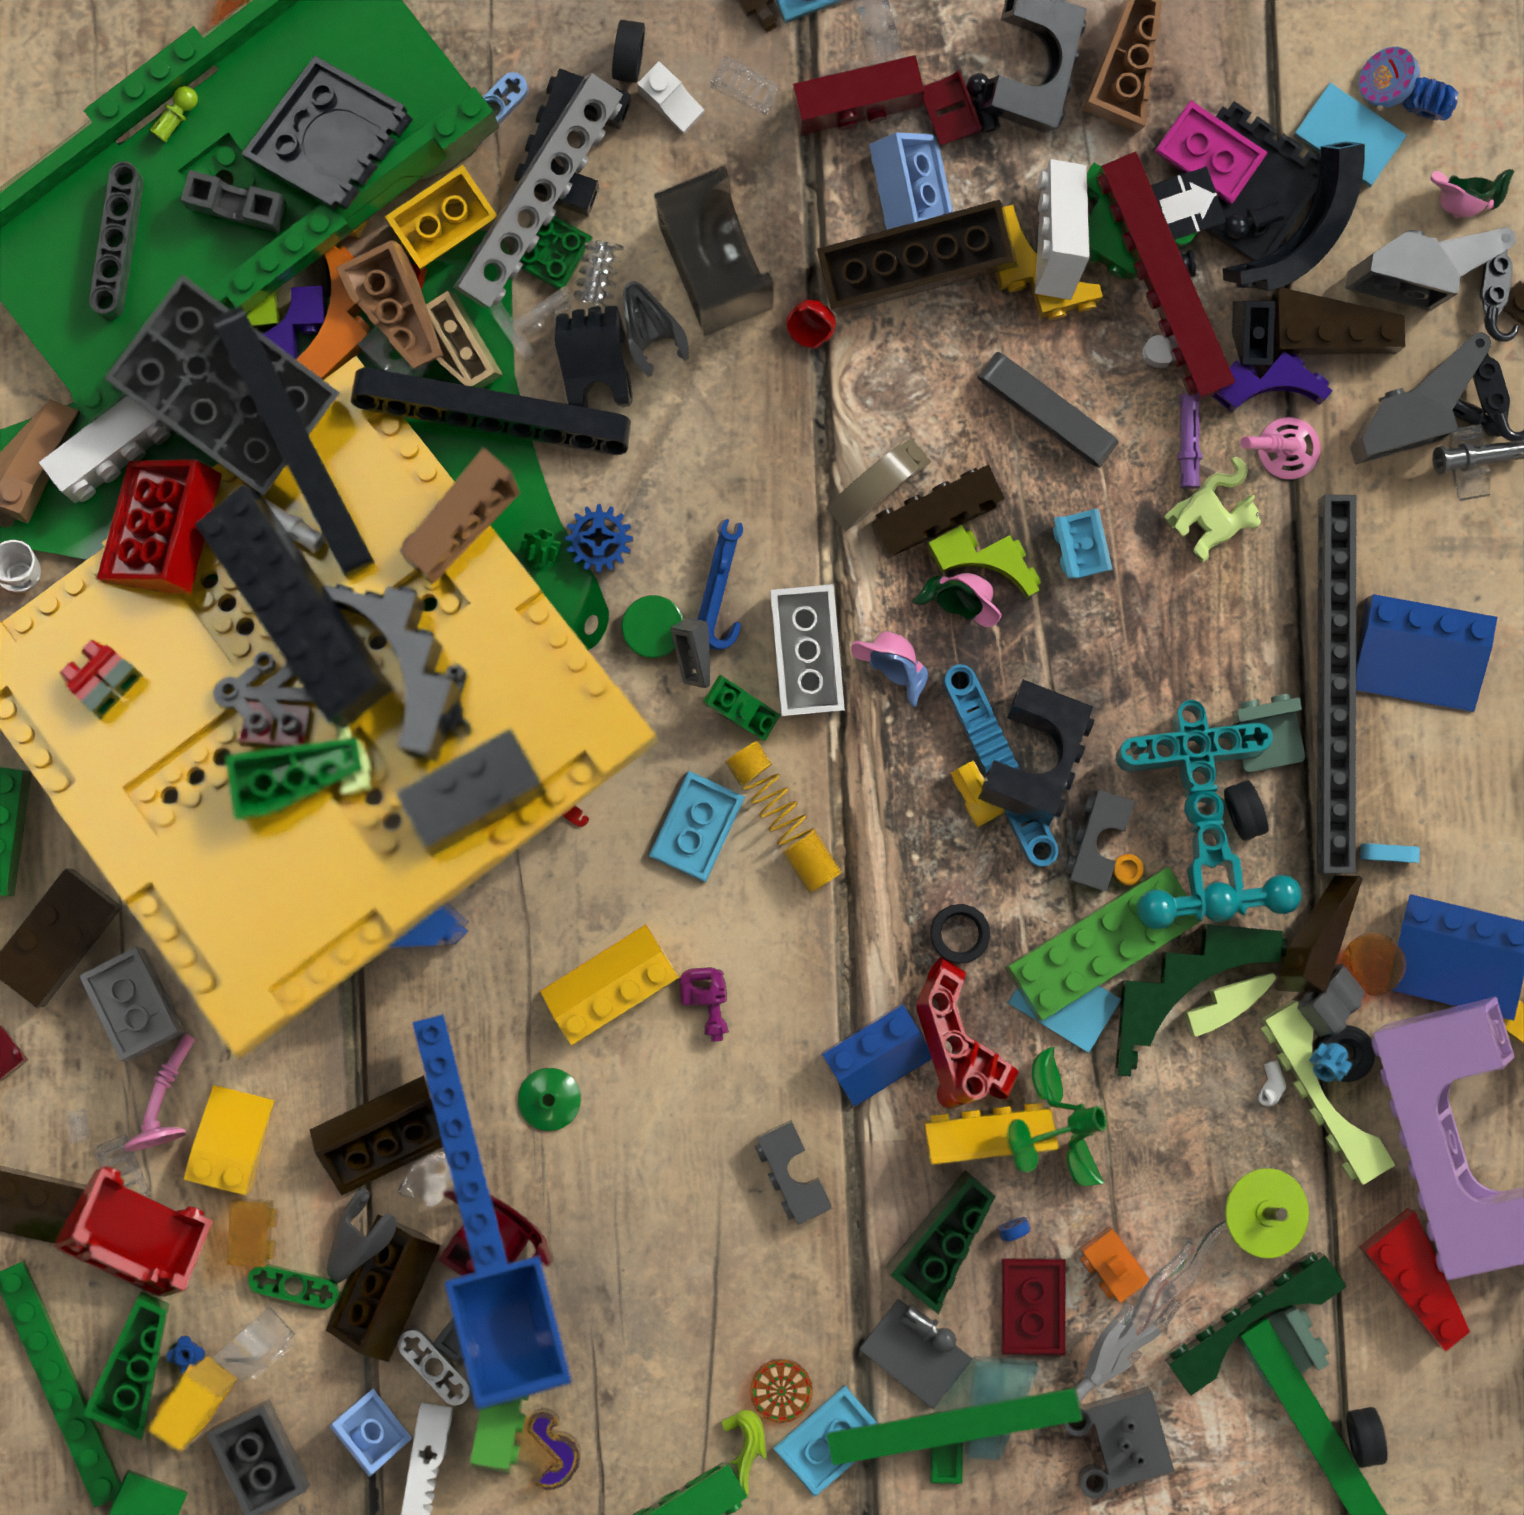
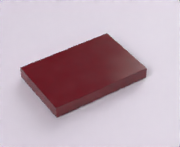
M1002 1258V1355H1065L1066 1259Z

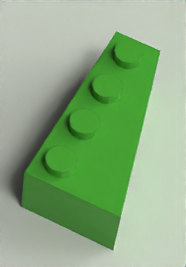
M529 1396L480 1409L470 1461L473 1468L510 1474L511 1466L517 1465L520 1446L515 1445L517 1432H523L526 1414L521 1413L523 1400H529Z

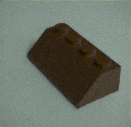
M424 1075L309 1129L314 1152L341 1195L443 1147L427 1080Z
M0 1166V1232L55 1244L62 1227L84 1191L86 1184Z
M377 1214L370 1232L383 1217L382 1215ZM397 1222L395 1233L387 1246L350 1275L326 1331L360 1355L389 1362L441 1245L423 1233Z

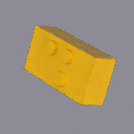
M209 1356L196 1366L191 1364L181 1377L176 1389L169 1396L165 1397L155 1413L158 1416L148 1430L181 1452L205 1429L239 1376Z

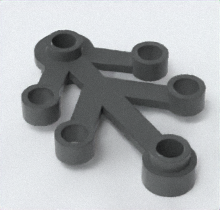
M268 652L257 654L254 659V665L238 678H224L214 687L213 696L216 703L223 708H235L246 720L247 726L253 733L263 732L267 728L268 722L264 714L260 711H254L246 700L261 702L278 721L280 729L285 734L295 733L299 729L300 724L296 715L292 712H287L278 701L314 702L305 688L282 687L296 675L287 661L285 667L260 687H249L262 674H269L275 669V661ZM263 660H270L267 666H260ZM228 689H234L232 694L224 695ZM255 719H262V722L259 725H252V722ZM289 719L294 720L291 726H284L285 721Z

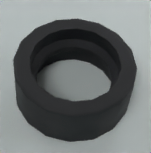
M628 20L619 21L613 53L612 79L634 83L638 81L644 47L645 23Z
M966 904L950 905L940 910L933 919L930 928L931 944L936 953L947 961L957 964L969 963L979 958L987 949L991 937L989 923L984 914L975 907ZM956 915H964L971 918L978 927L979 936L977 943L966 952L952 951L945 946L942 940L941 931L944 923Z

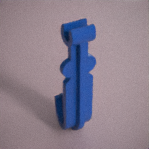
M729 519L722 520L717 527L719 536L697 620L707 621L709 648L712 650H722L730 647L736 641L741 628L739 622H734L726 639L719 640L714 635L737 540L743 533L742 523H736L734 532L729 534L727 532Z

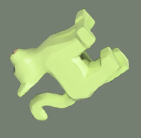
M1239 457L1231 459L1232 465L1235 468L1234 474L1215 473L1211 475L1190 498L1177 503L1163 517L1172 529L1174 527L1177 529L1182 538L1189 533V526L1195 522L1205 531L1192 551L1201 562L1209 558V550L1212 547L1229 540L1238 530L1244 528L1256 529L1261 524L1259 510L1253 503L1254 495H1250L1244 500L1237 502L1232 511L1228 513L1214 492L1218 485L1234 487L1242 484L1246 479L1248 469L1246 463Z

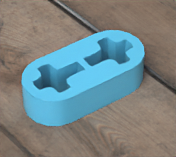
M1361 843L1360 859L1419 863L1420 847Z

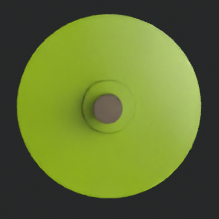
M1261 1168L1246 1173L1234 1184L1226 1201L1225 1219L1231 1237L1241 1249L1256 1257L1275 1258L1290 1252L1303 1238L1309 1221V1206L1302 1187L1293 1177L1277 1169Z

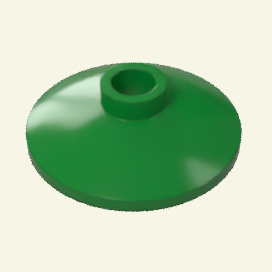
M543 1068L533 1072L524 1080L518 1094V1105L522 1116L530 1125L544 1131H555L564 1128L574 1120L580 1109L581 1093L576 1081L565 1071L557 1068ZM544 1095H553L555 1099L554 1104L551 1106L545 1105L543 1103Z

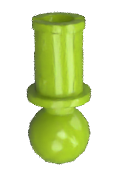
M182 86L174 92V104L172 106L167 103L164 105L166 109L149 130L165 143L180 122H185L186 118L182 115L183 112L190 111L197 105L198 95L191 87Z

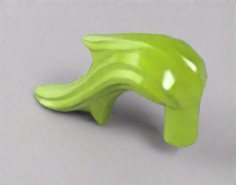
M741 1410L737 1414L723 1419L722 1426L726 1432L740 1427L743 1432V1448L731 1464L737 1465L738 1481L747 1497H749V1474L752 1463L758 1455L764 1459L767 1458L765 1434L760 1417L751 1410Z

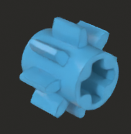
M1321 1043L1309 1059L1311 1063L1315 1064L1313 1067L1314 1074L1326 1082H1332L1334 1079L1340 1082L1352 1066V1063L1346 1061L1348 1052L1337 1043H1329L1327 1046Z

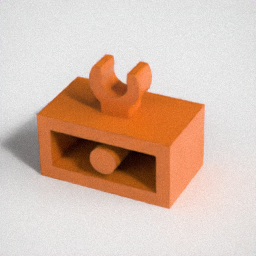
M1110 1226L1079 1248L1084 1254L1080 1261L1090 1274L1096 1271L1103 1281L1098 1285L1109 1300L1115 1297L1122 1303L1151 1281Z

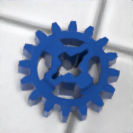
M597 504L596 512H591L587 506L585 507V516L582 517L577 513L574 515L577 521L576 525H567L568 529L573 532L572 535L565 536V541L573 543L567 551L569 554L577 553L574 562L579 564L584 561V569L586 571H589L592 565L596 566L597 573H601L602 567L606 565L610 571H613V562L617 561L620 564H624V560L621 557L622 553H631V549L626 546V543L633 542V537L625 534L631 529L630 524H621L625 518L622 513L616 517L613 516L614 507L610 506L607 512H603L601 504ZM605 519L612 522L620 533L611 532L606 527ZM593 520V525L587 531H581L587 522ZM597 532H602L604 537L609 538L602 541V546H596L595 541L590 540L597 536ZM579 545L588 546L593 551V558L585 555ZM612 546H618L611 556L605 558V553Z

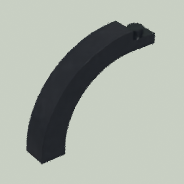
M1343 141L1320 146L1321 165L1317 190L1310 209L1296 232L1281 247L1261 259L1222 268L1223 281L1236 283L1237 288L1252 287L1270 291L1297 280L1315 267L1338 241L1353 213L1363 178L1365 144Z

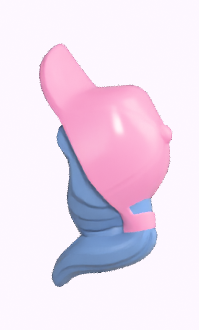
M889 631L880 633L873 643L854 641L851 646L853 656L859 660L870 662L872 668L881 670L892 682L906 686L907 699L913 707H916L918 697L927 682L928 671L921 662L916 660L911 643L902 635Z

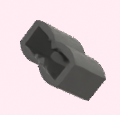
M1343 963L1338 964L1334 967L1327 993L1307 992L1299 1002L1297 1009L1319 1036L1336 1035L1346 1027L1349 1015L1361 1007V1000L1365 995V990Z

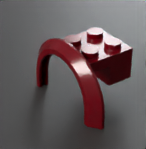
M448 1187L443 1191L442 1195L458 1205L454 1187ZM490 1194L507 1263H514L530 1240L535 1248V1253L532 1257L539 1256L541 1263L548 1267L553 1261V1256L542 1232L520 1212ZM464 1225L453 1236L438 1261L461 1277L476 1273Z

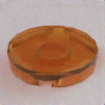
M1376 932L1361 934L1352 940L1343 952L1342 963L1365 990V994L1373 996L1386 994L1395 989L1405 975L1406 960L1404 952L1387 935Z

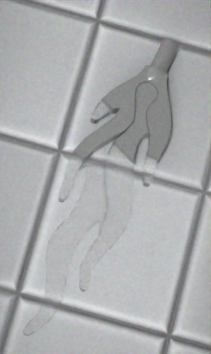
M1226 1220L1215 1225L1204 1235L1194 1253L1195 1244L1187 1241L1181 1252L1152 1276L1141 1291L1134 1307L1126 1303L1118 1315L1103 1330L1093 1348L1089 1363L1083 1372L1086 1376L1076 1387L1079 1402L1084 1399L1095 1385L1099 1387L1105 1381L1131 1367L1142 1356V1352L1138 1349L1155 1339L1167 1327L1181 1307V1303L1174 1299V1297L1198 1276L1214 1241L1221 1233L1228 1229Z

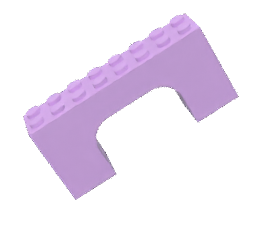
M1497 997L1387 1023L1373 1033L1375 1038H1372V1047L1377 1057L1380 1056L1383 1064L1381 1077L1385 1087H1389L1393 1098L1390 1100L1393 1116L1399 1118L1402 1128L1399 1131L1400 1141L1404 1149L1408 1148L1411 1161L1408 1162L1411 1177L1414 1180L1417 1179L1419 1185L1418 1201L1421 1209L1426 1210L1428 1215L1427 1231L1430 1240L1436 1242L1439 1252L1436 1253V1261L1439 1270L1445 1273L1447 1280L1524 1264V1187L1507 1191H1495L1484 1187L1473 1177L1467 1164L1449 1102V1091L1454 1080L1504 1068L1515 1058Z

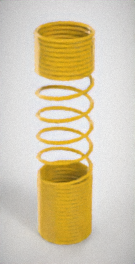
M755 741L728 758L725 763L729 766L728 769L732 771L739 785L743 784L742 790L753 788L772 779L752 797L750 803H758L781 793L760 812L759 817L769 816L791 806L768 827V831L777 830L801 819L779 838L777 845L785 844L809 833L785 849L783 853H785L786 858L792 864L791 866L809 891L808 893H812L842 873L840 871L841 868H838L839 866L833 860L834 858L816 833V829L806 830L782 841L807 817L806 815H801L773 827L797 805V801L790 802L763 814L785 795L789 788H782L755 800L780 777L778 773L745 787L754 777L772 765L764 749L758 743L759 741Z

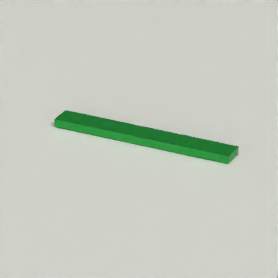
M1264 1317L1239 1334L1349 1515H1387L1269 1320Z
M1073 1387L831 1431L827 1433L832 1464L838 1465L1082 1421L1083 1416L1077 1388Z

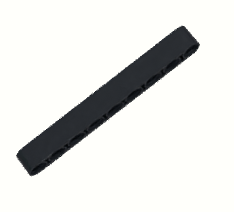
M240 305L212 319L345 577L373 564L374 560L244 309Z
M360 368L355 372L351 403L359 409L610 455H622L628 451L631 420L622 414L373 368Z

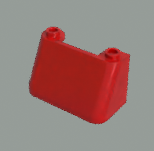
M104 1166L103 1168L96 1169L62 1227L54 1247L75 1259L151 1294L165 1297L185 1291L213 1220L204 1217V1212L198 1208L187 1206L186 1210L175 1211L125 1187V1181L120 1177L121 1172L114 1168Z

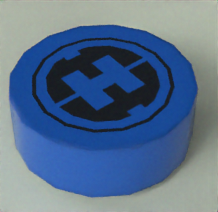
M1026 1217L1010 1220L998 1228L1001 1239L1006 1242L1019 1239L1031 1230Z

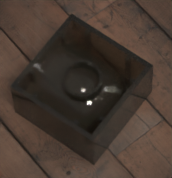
M725 165L653 194L658 226L704 336L773 308L774 282L770 272L760 273L749 249L732 202L730 176Z

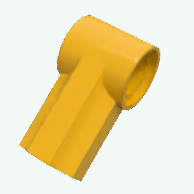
M974 760L950 773L953 782L965 800V808L977 828L1005 813L1003 808L978 799L984 778Z

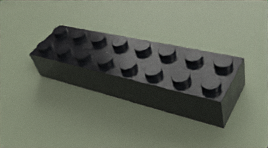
M243 484L195 524L328 723L345 729L394 689L261 493Z

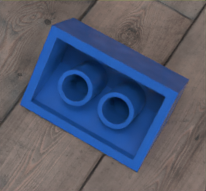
M902 1003L822 1052L823 1057L854 1107L932 1059L925 1039Z

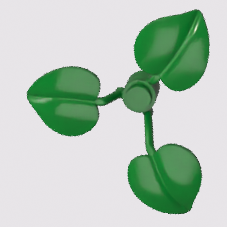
M1055 1047L1047 1048L1037 1055L1032 1065L1031 1073L1035 1091L1041 1100L1047 1099L1050 1107L1074 1110V1112L1068 1116L1067 1127L1032 1138L1029 1127L1023 1120L1016 1119L1011 1121L1008 1126L1007 1137L1010 1150L1013 1153L1014 1165L1022 1173L1033 1171L1038 1163V1154L1033 1144L1071 1132L1072 1135L1068 1142L1070 1149L1067 1151L1066 1160L1072 1179L1081 1187L1104 1184L1105 1182L1084 1138L1093 1136L1094 1133L1106 1129L1105 1113L1100 1106L1085 1108L1084 1104L1074 1105L1061 1102L1063 1086L1055 1062Z

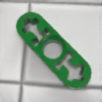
M259 1264L248 1275L249 1287L258 1294L317 1308L331 1307L340 1295L338 1284L330 1278L271 1264ZM265 1270L267 1271L268 1278L276 1280L278 1273L283 1274L278 1286L279 1291L274 1290L277 1285L275 1283L267 1282L264 1287L259 1286L260 1281L255 1279V1275H259ZM290 1277H296L302 1282V1291L297 1295L288 1293L285 1288L286 1280ZM309 1280L314 1282L311 1287L313 1289L319 1290L324 1285L329 1286L328 1291L333 1293V1297H328L324 1302L321 1301L320 1294L311 1292L309 1294L310 1299L305 1298L304 1296L309 1289Z

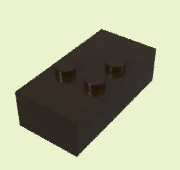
M65 868L0 951V980L36 1008L45 1007L119 913L122 906L76 870Z

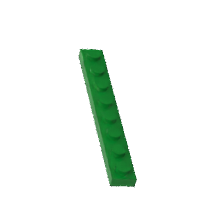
M24 1260L0 1271V1293L95 1508L115 1499L122 1482L95 1420L83 1415L87 1406L86 1399Z

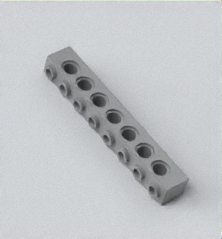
M593 73L584 77L453 288L483 308H490L492 304L495 306L499 304L506 292L503 289L504 284L508 278L514 279L523 265L519 260L524 252L530 253L539 240L536 233L541 225L547 226L556 212L553 206L558 198L563 200L572 187V184L569 182L575 171L580 173L587 164L589 157L586 156V153L591 145L596 147L602 140L606 132L602 128L608 118L612 121L620 111L622 104L619 101L623 96L621 92ZM586 105H591L596 109L597 117L594 122L588 121L584 116ZM570 131L576 132L580 137L578 148H573L568 144L567 136ZM553 158H559L563 162L564 170L561 175H557L551 170L550 164ZM537 184L543 185L547 190V198L543 202L537 200L534 196V188ZM521 210L526 211L530 215L531 222L527 228H523L518 224L517 216ZM504 237L510 238L514 243V250L510 255L503 253L500 243ZM489 263L493 264L498 271L497 278L493 282L488 281L484 276V268Z

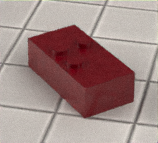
M916 55L794 83L792 102L800 135H807L836 127L839 130H848L856 127L857 122L869 120V123H878L886 120L887 115L921 108L924 87Z

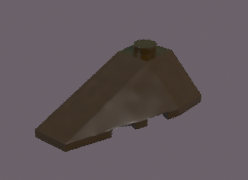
M1334 876L1289 945L1274 989L1287 992L1327 993L1362 883V877Z

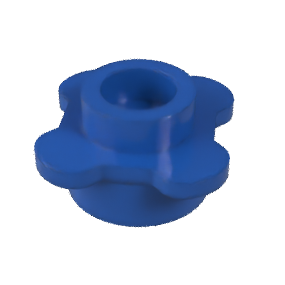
M181 1336L178 1339V1345L173 1350L168 1351L167 1360L178 1365L184 1374L191 1364L194 1366L198 1360L204 1358L205 1350L191 1341L189 1336ZM184 1352L189 1354L188 1358L183 1357Z

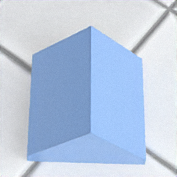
M374 1389L370 1390L335 1418L329 1426L368 1476H371L412 1439Z

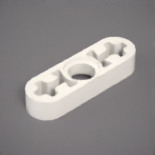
M417 1328L406 1330L398 1340L399 1352L445 1402L450 1405L464 1403L471 1392L468 1379L440 1349L433 1345L431 1339L422 1330ZM407 1336L411 1339L417 1336L420 1339L418 1347L423 1352L427 1347L432 1351L426 1354L420 1363L416 1358L421 1354L414 1348L409 1351L405 1347L408 1343ZM430 1358L441 1360L443 1363L442 1373L436 1376L429 1374L425 1367L427 1360ZM449 1370L454 1374L449 1377V1380L454 1385L459 1383L463 1385L461 1390L462 1397L457 1394L453 1397L450 1396L451 1387L446 1381L442 1386L437 1383L446 1376Z

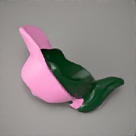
M1508 169L1501 172L1494 181L1481 177L1460 179L1455 175L1449 179L1439 171L1433 172L1430 179L1441 188L1440 205L1442 209L1452 214L1456 219L1469 218L1477 215L1484 209L1493 210L1502 204L1507 195L1514 170Z
M963 573L951 578L941 575L934 576L925 583L921 592L912 599V602L916 605H925L935 600L946 612L961 615L966 620H974L984 627L994 626L1000 621L1002 616L1001 612L991 603L993 598L991 584L980 576L971 573Z

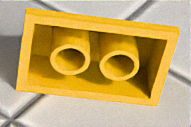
M461 165L386 215L385 219L421 270L493 222L498 215L464 165Z

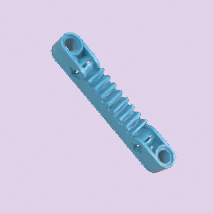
M962 664L951 667L943 679L944 689L985 774H987L993 760L1019 769V765L1009 748L1007 740L1004 738L1003 732L998 725L997 719L974 671ZM962 673L967 677L968 685L965 689H956L952 685L951 677L953 674ZM976 706H979L978 709H976V710H974V711H972V712L967 713L968 710H970V709H972V708H974V707H976ZM1005 810L1004 814L1028 862L1038 867L1053 863L1058 856V846L1049 826L1033 821L1022 827V823L1031 819ZM1038 842H1043L1049 847V855L1044 860H1039L1034 856L1033 847Z

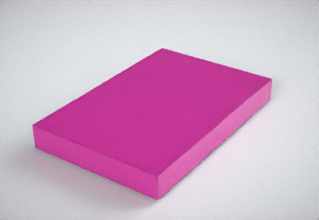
M1192 100L1188 102L1154 152V154L1184 174L1207 166L1217 196L1230 206L1268 153Z

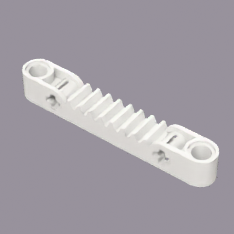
M423 1402L420 1404L401 1515H430L433 1510V1506L430 1503L434 1500L435 1493L431 1491L437 1485V1481L433 1478H436L439 1468L437 1467L441 1464L447 1451L453 1407ZM427 1446H432V1452L437 1453L431 1459L426 1458V1452H423Z

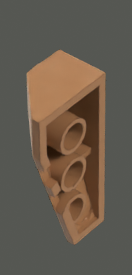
M390 240L336 267L348 296L355 304L359 305L371 322L389 339V342L412 368L416 369L443 356L416 273L403 245Z
M50 399L0 452V513L27 524L29 523L50 478L39 462L67 441L80 413L79 410Z

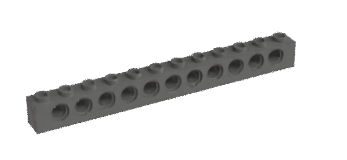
M1325 494L1318 499L1317 873L1319 874L1355 873L1357 495Z

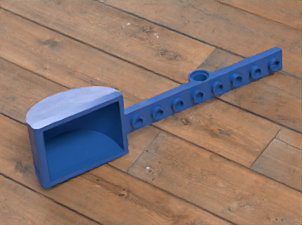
M444 1014L412 1022L440 1131L444 1154L450 1170L476 1272L444 1282L476 1410L572 1384L540 1257L536 1256L511 1264L507 1263Z

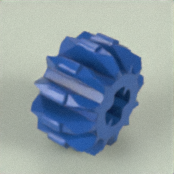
M1417 77L1414 83L1416 85L1414 91L1403 101L1402 105L1409 112L1426 119L1429 118L1435 121L1448 120L1456 108L1459 93L1453 86L1447 85L1445 82L1426 77Z

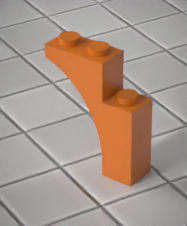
M343 245L339 249L333 246L324 253L331 277L329 308L317 336L309 347L296 359L323 380L357 356L373 341L367 333L371 329L359 315L353 318L361 308L348 296L336 268L355 258Z

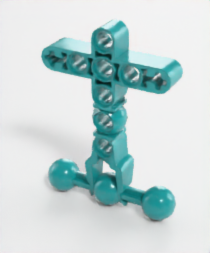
M1186 700L1177 708L1172 716L1173 733L1138 736L1124 741L1117 750L1115 758L1117 765L1124 771L1134 772L1179 766L1182 784L1187 791L1185 793V798L1187 799L1184 803V813L1187 820L1193 825L1190 828L1191 833L1194 832L1192 838L1193 862L1187 868L1191 896L1173 898L1166 891L1156 889L1145 892L1137 903L1138 917L1145 926L1151 929H1163L1173 923L1175 917L1195 915L1198 921L1205 915L1212 921L1224 922L1230 920L1237 912L1244 916L1247 908L1265 906L1276 914H1288L1299 906L1302 890L1298 882L1288 875L1278 874L1272 876L1260 888L1243 889L1241 861L1236 854L1231 853L1228 846L1227 836L1222 828L1224 822L1221 820L1224 814V804L1216 793L1218 786L1214 785L1216 779L1214 762L1260 756L1273 741V734L1268 726L1262 723L1209 728L1204 706L1199 701ZM1182 712H1192L1196 722L1189 723L1185 721ZM1252 735H1254L1255 740L1261 741L1258 746L1256 741H1248ZM1218 738L1228 739L1231 743V750L1222 749L1219 746ZM1187 742H1196L1200 746L1201 753H1192L1187 747ZM1156 746H1166L1169 749L1170 756H1160L1157 753ZM1129 749H1131L1132 754H1139L1135 760H1133L1132 755H1126ZM1192 772L1202 773L1205 776L1206 783H1196L1193 780ZM1197 803H1206L1210 807L1211 814H1201L1198 811ZM1209 833L1213 835L1216 845H1206L1203 842L1202 834ZM1217 865L1225 866L1229 884L1214 882L1204 888L1201 867L1215 868Z

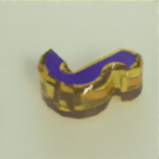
M549 1408L535 1410L531 1414L527 1425V1432L556 1460L536 1480L535 1486L542 1490H555L565 1485L579 1468L581 1459V1448L577 1439L569 1432L554 1429V1427L559 1425L560 1417Z

